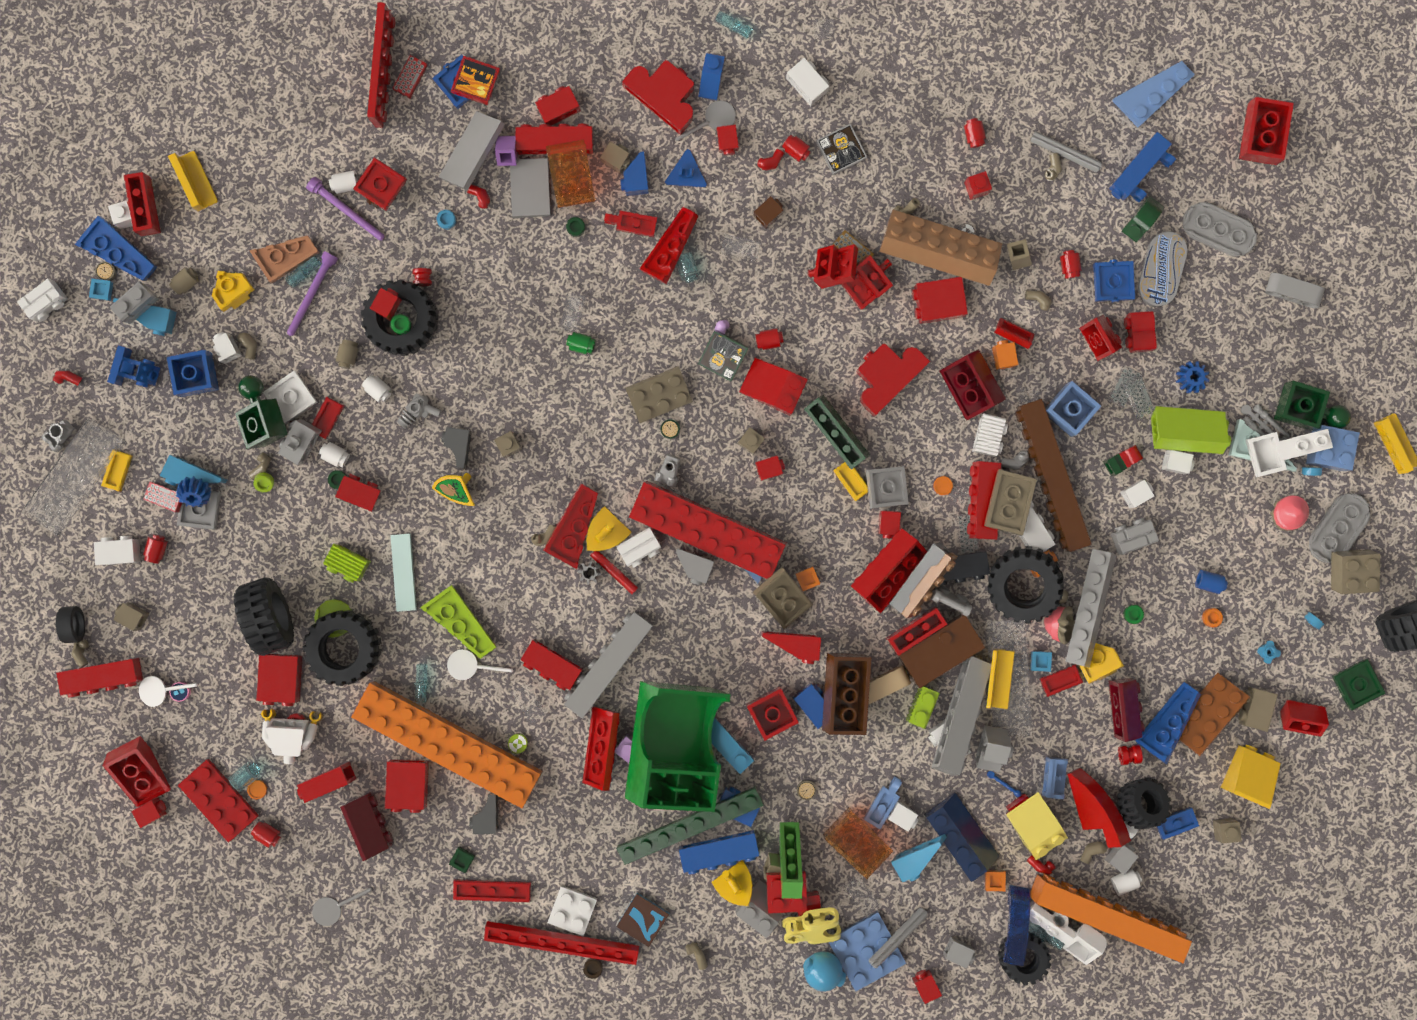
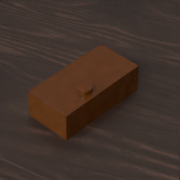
M960 614L947 622L946 626L898 657L915 685L921 688L986 647L968 618Z
M827 653L822 730L827 734L867 735L872 657L857 653Z

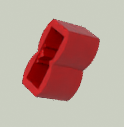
M1154 312L1129 313L1124 318V328L1128 332V337L1125 339L1126 348H1129L1130 353L1156 350Z

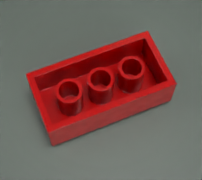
M901 529L893 536L887 546L880 551L879 555L868 564L864 572L854 580L851 587L881 614L926 555L927 550L916 538L904 529Z

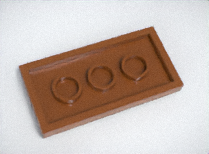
M1219 673L1201 691V696L1179 739L1181 743L1199 757L1202 756L1250 699V696Z

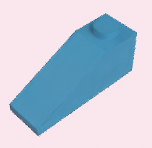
M151 305L136 320L146 328L153 330V334L165 336V333L172 334L177 312Z
M169 455L160 474L161 477L165 478L166 483L173 486L179 484L186 477L192 479L193 476L196 479L202 478V481L208 482V484L227 482V479L173 455Z
M714 717L711 736L712 744L741 774L754 761V758Z
M945 834L896 854L891 863L902 882L907 880L914 881L920 877L922 870L947 838Z

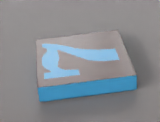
M636 893L616 927L649 947L669 916V912Z

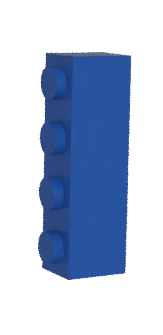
M754 830L679 846L683 872H688V874L700 872L699 869L704 868L714 870L718 868V865L722 864L732 866L737 864V861L744 859L745 862L756 860V857L759 856Z

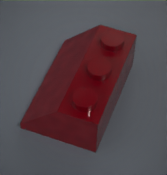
M979 349L939 371L966 421L1006 400Z
M1133 678L1108 680L1114 737L1123 742L1142 738L1144 723L1140 718L1142 704L1138 699V694H1140L1139 683Z
M371 792L354 798L340 807L362 861L389 849L393 845L392 834L386 830L384 825L386 824L385 817L382 813H379L377 798L375 795L372 796Z

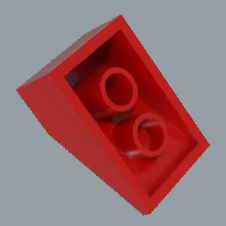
M1104 314L1079 328L1097 361L1122 348L1120 337L1114 334L1111 328L1112 323L1108 317L1105 318Z
M754 358L739 393L791 416L808 379Z
M761 631L763 638L802 660L805 664H814L815 661L820 659L821 637L818 635Z
M141 736L106 754L102 766L136 807L171 790L153 751Z

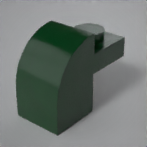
M1149 195L1121 232L1137 243L1156 222L1165 207Z

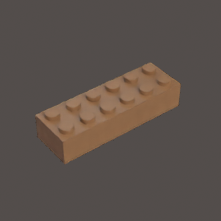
M892 210L879 252L990 286L997 272L1003 243Z

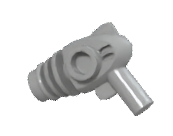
M416 393L412 401L405 407L408 412L403 410L404 414L401 413L403 418L398 417L397 423L406 429L410 426L408 423L412 424V421H416L413 417L419 419L421 416L426 418L429 413L439 417L441 410L428 405L427 396H420Z

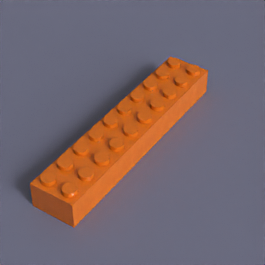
M375 681L368 684L351 718L520 808L525 806L543 772L537 767Z

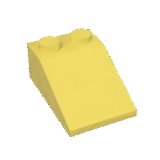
M1038 792L1006 814L1023 844L1036 860L1045 856L1050 850L1061 845L1068 838Z

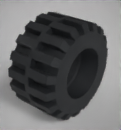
M1142 778L1124 784L1120 788L1121 793L1117 795L1119 799L1117 806L1120 808L1118 811L1123 815V821H1128L1127 825L1141 830L1161 826L1167 821L1166 818L1170 817L1171 813L1169 810H1172V805H1170L1171 797L1167 795L1169 793L1168 790H1164V785L1158 783V780L1151 778ZM1141 796L1147 802V812L1142 807Z
M1017 931L1016 935L1012 932L1009 934L1011 936L1009 939L1005 937L1003 939L1005 944H1000L999 948L1001 951H998V956L1000 957V965L1008 977L1018 984L1022 982L1023 985H1028V982L1034 985L1037 979L1042 981V975L1047 976L1049 972L1046 969L1051 967L1049 962L1051 955L1048 953L1049 950L1043 941L1029 931H1025V933ZM1023 949L1034 950V959L1031 964L1025 967L1015 965V957L1019 951Z

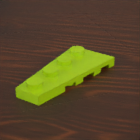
M453 585L420 607L480 659L497 647Z

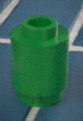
M573 332L572 335H568L566 346H569L570 351L585 355L588 353L592 354L596 339H592V336Z

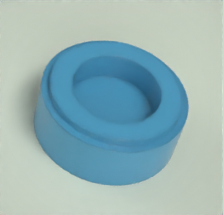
M442 210L438 213L436 220L442 229L449 230L455 226L456 216L452 211Z
M1302 467V474L1321 476L1322 468Z
M1308 612L1304 616V619L1314 628L1320 630L1324 626V623L1312 613Z

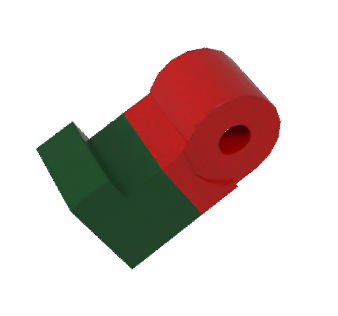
M1133 445L1102 462L1109 474L1115 476L1142 460L1143 456L1137 446Z

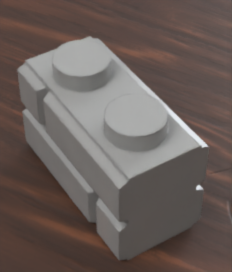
M138 281L113 303L110 308L120 320L131 324L159 298L146 284Z
M1143 517L1132 521L1134 525L1127 527L1124 524L1115 527V532L1111 533V537L1118 555L1126 554L1159 541L1151 520H1144Z

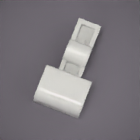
M1328 429L1279 441L1277 432L1246 440L1255 477L1287 470L1285 464L1287 459L1333 448Z
M1036 903L1025 914L1032 923L1041 926L1050 936L1056 937L1063 942L1062 948L1085 965L1102 955L1107 946L1105 937L1091 926L1083 924L1074 931L1068 927L1069 919L1067 916L1057 912L1050 914Z

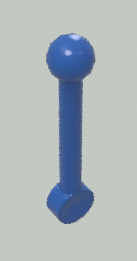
M993 771L987 772L988 778L995 779L1004 787L1012 791L1015 797H1020L1022 795L1020 790H1015L1013 787L1005 783L1003 780L998 778Z

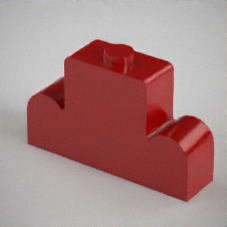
M665 60L651 77H649L648 70L645 67L636 66L623 79L622 86L625 90L680 135L693 121V109L690 104L684 102L694 91V82L687 77V73L682 68H676L668 60Z
M885 343L874 353L870 351L863 358L865 362L856 371L871 387L862 392L860 403L875 417L930 361L920 350L914 347L907 348L900 358Z

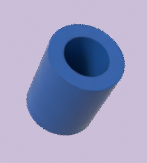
M1200 570L1196 578L1195 587L1220 594L1226 590L1228 582L1223 575Z

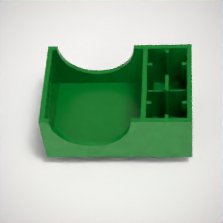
M640 681L625 799L643 809L715 812L721 764L717 762L712 749V726L718 708L724 702H730L731 694L712 687Z

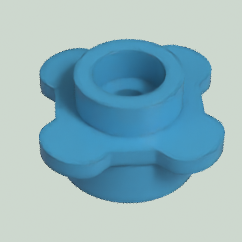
M1267 641L1266 644L1257 649V653L1260 654L1267 664H1270L1274 658L1281 655L1280 650L1276 649L1273 641Z

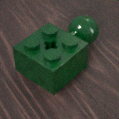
M253 375L243 377L239 382L238 390L242 397L250 400V405L236 412V419L246 449L266 447L288 435L276 398L260 399L264 391V385L260 378Z
M1293 380L1284 383L1274 420L1311 431L1319 429L1322 419H1325L1329 427L1343 429L1350 423L1351 413L1342 405L1326 408L1330 395L1329 391Z

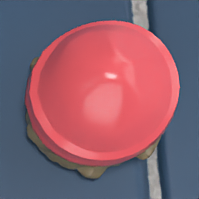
M1290 495L1276 501L1270 515L1278 529L1284 531L1297 530L1307 521L1309 507L1307 502L1300 496Z
M1058 606L1049 617L1044 618V626L1053 640L1067 644L1071 639L1075 624L1073 609L1070 606Z

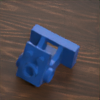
M118 345L107 382L122 386L125 377L136 380V385L146 388H148L149 384L155 386L160 367L154 366L155 362L143 359V362L130 359L132 350ZM139 365L136 376H133L135 366Z

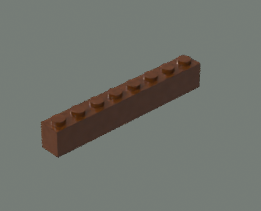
M1039 399L1016 407L1015 415L1018 422L1022 424V436L1025 441H1028V453L1030 458L1034 459L1036 476H1040L1042 482L1040 488L1043 495L1047 497V509L1049 513L1053 514L1054 520L1052 523L1054 529L1059 532L1061 537L1059 539L1061 548L1065 549V552H1072L1092 545L1043 400Z

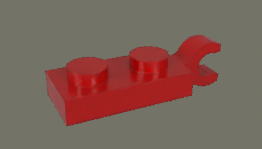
M620 210L619 216L605 213L604 223L617 225L616 231L654 238L657 217Z

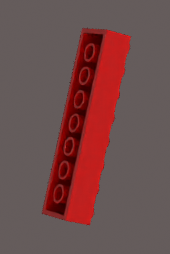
M649 481L643 482L629 515V518L766 579L774 574L787 544L785 541Z

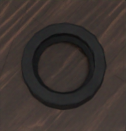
M78 606L61 607L57 612L56 632L62 643H77L84 638L85 617L83 611Z

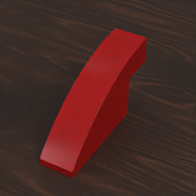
M1081 768L1068 773L1082 829H1103L1108 848L1122 847L1129 843L1131 839L1123 818L1105 790Z

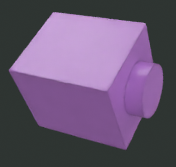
M498 136L495 147L497 166L517 165L518 154L516 152L515 136Z

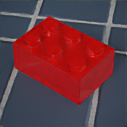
M1255 97L1247 104L1239 154L1240 160L1278 165L1285 160L1294 103Z

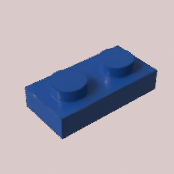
M1188 807L1170 814V817L1166 818L1167 821L1158 826L1157 829L1161 839L1165 840L1196 828L1199 824L1193 809Z

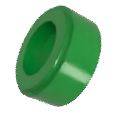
M398 314L392 318L391 328L397 334H406L411 329V321L407 316Z
M1129 605L1125 608L1123 616L1128 623L1138 624L1144 618V611L1138 605Z

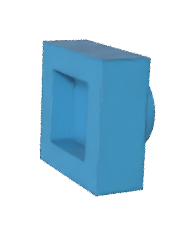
M91 278L89 298L111 301L113 282Z
M1031 651L1030 670L1051 672L1052 652Z

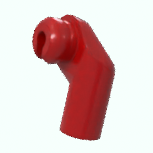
M776 149L772 157L760 158L757 162L758 167L765 171L777 168L784 152Z
M471 184L467 193L477 196L480 208H488L490 197L487 191Z
M56 371L53 377V381L58 384H62L65 379L79 386L83 379L70 371Z
M1033 855L1027 859V862L1037 872L1050 875L1056 868L1051 861H1047L1044 865L1039 859L1036 860Z

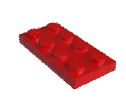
M592 707L582 783L602 791H609L612 782L611 774L614 764L615 745L617 744L620 713L601 707Z
M206 759L178 784V787L228 843L259 817L255 810L209 759Z

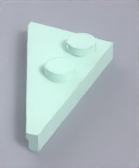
M1238 419L1236 422L1228 455L1251 461L1246 440L1258 437L1260 434L1249 428L1242 419ZM1289 459L1285 460L1287 470L1296 472L1297 467Z

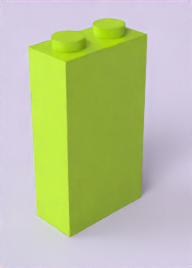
M1156 406L1151 415L1154 449L1223 454L1231 444V436L1228 435L1229 421L1226 420V414L1223 411Z

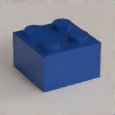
M200 350L167 357L173 394L175 396L187 397L219 390L211 352Z

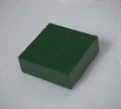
M458 847L449 865L466 873L475 855Z

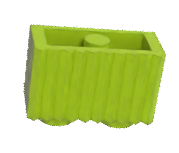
M333 543L323 564L327 566L326 570L334 574L339 572L344 575L343 578L354 583V581H361L371 561L340 544Z
M923 686L917 689L918 692L914 696V703H911V710H909L906 720L911 724L926 729L940 693Z

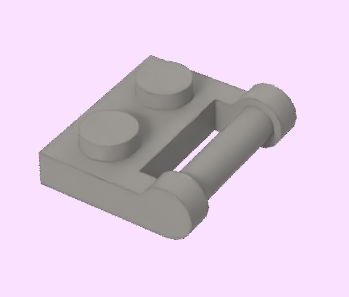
M945 586L933 589V601L944 603L968 617L972 606H970L967 597L961 594L955 595Z

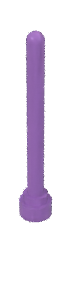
M313 177L308 182L307 190L313 194L316 193L323 196L378 240L382 241L384 239L383 233L327 191L321 180Z
M325 251L321 256L322 265L287 330L289 336L295 334L329 267L336 264L337 257Z

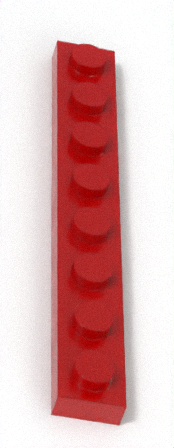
M487 921L485 925L484 941L624 964H637L638 945Z

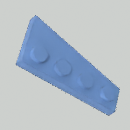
M1181 61L1115 97L1112 101L1138 128L1195 74Z

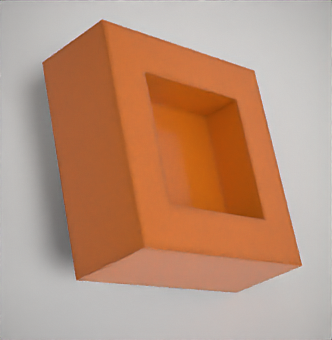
M813 566L795 574L802 591L820 585Z
M988 870L985 873V890L1006 892V872L1004 870Z

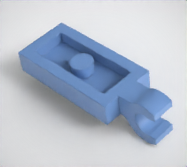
M894 776L888 788L882 786L863 817L865 821L878 829L882 828L900 798V795L896 793L902 784L899 778Z

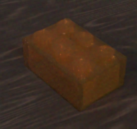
M584 139L546 146L557 207L561 208L595 202Z
M850 807L823 834L824 839L866 879L893 852L891 846Z

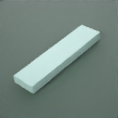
M411 534L390 535L396 612L417 610Z

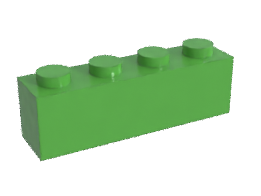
M780 822L779 847L782 898L802 899L803 877L799 822Z

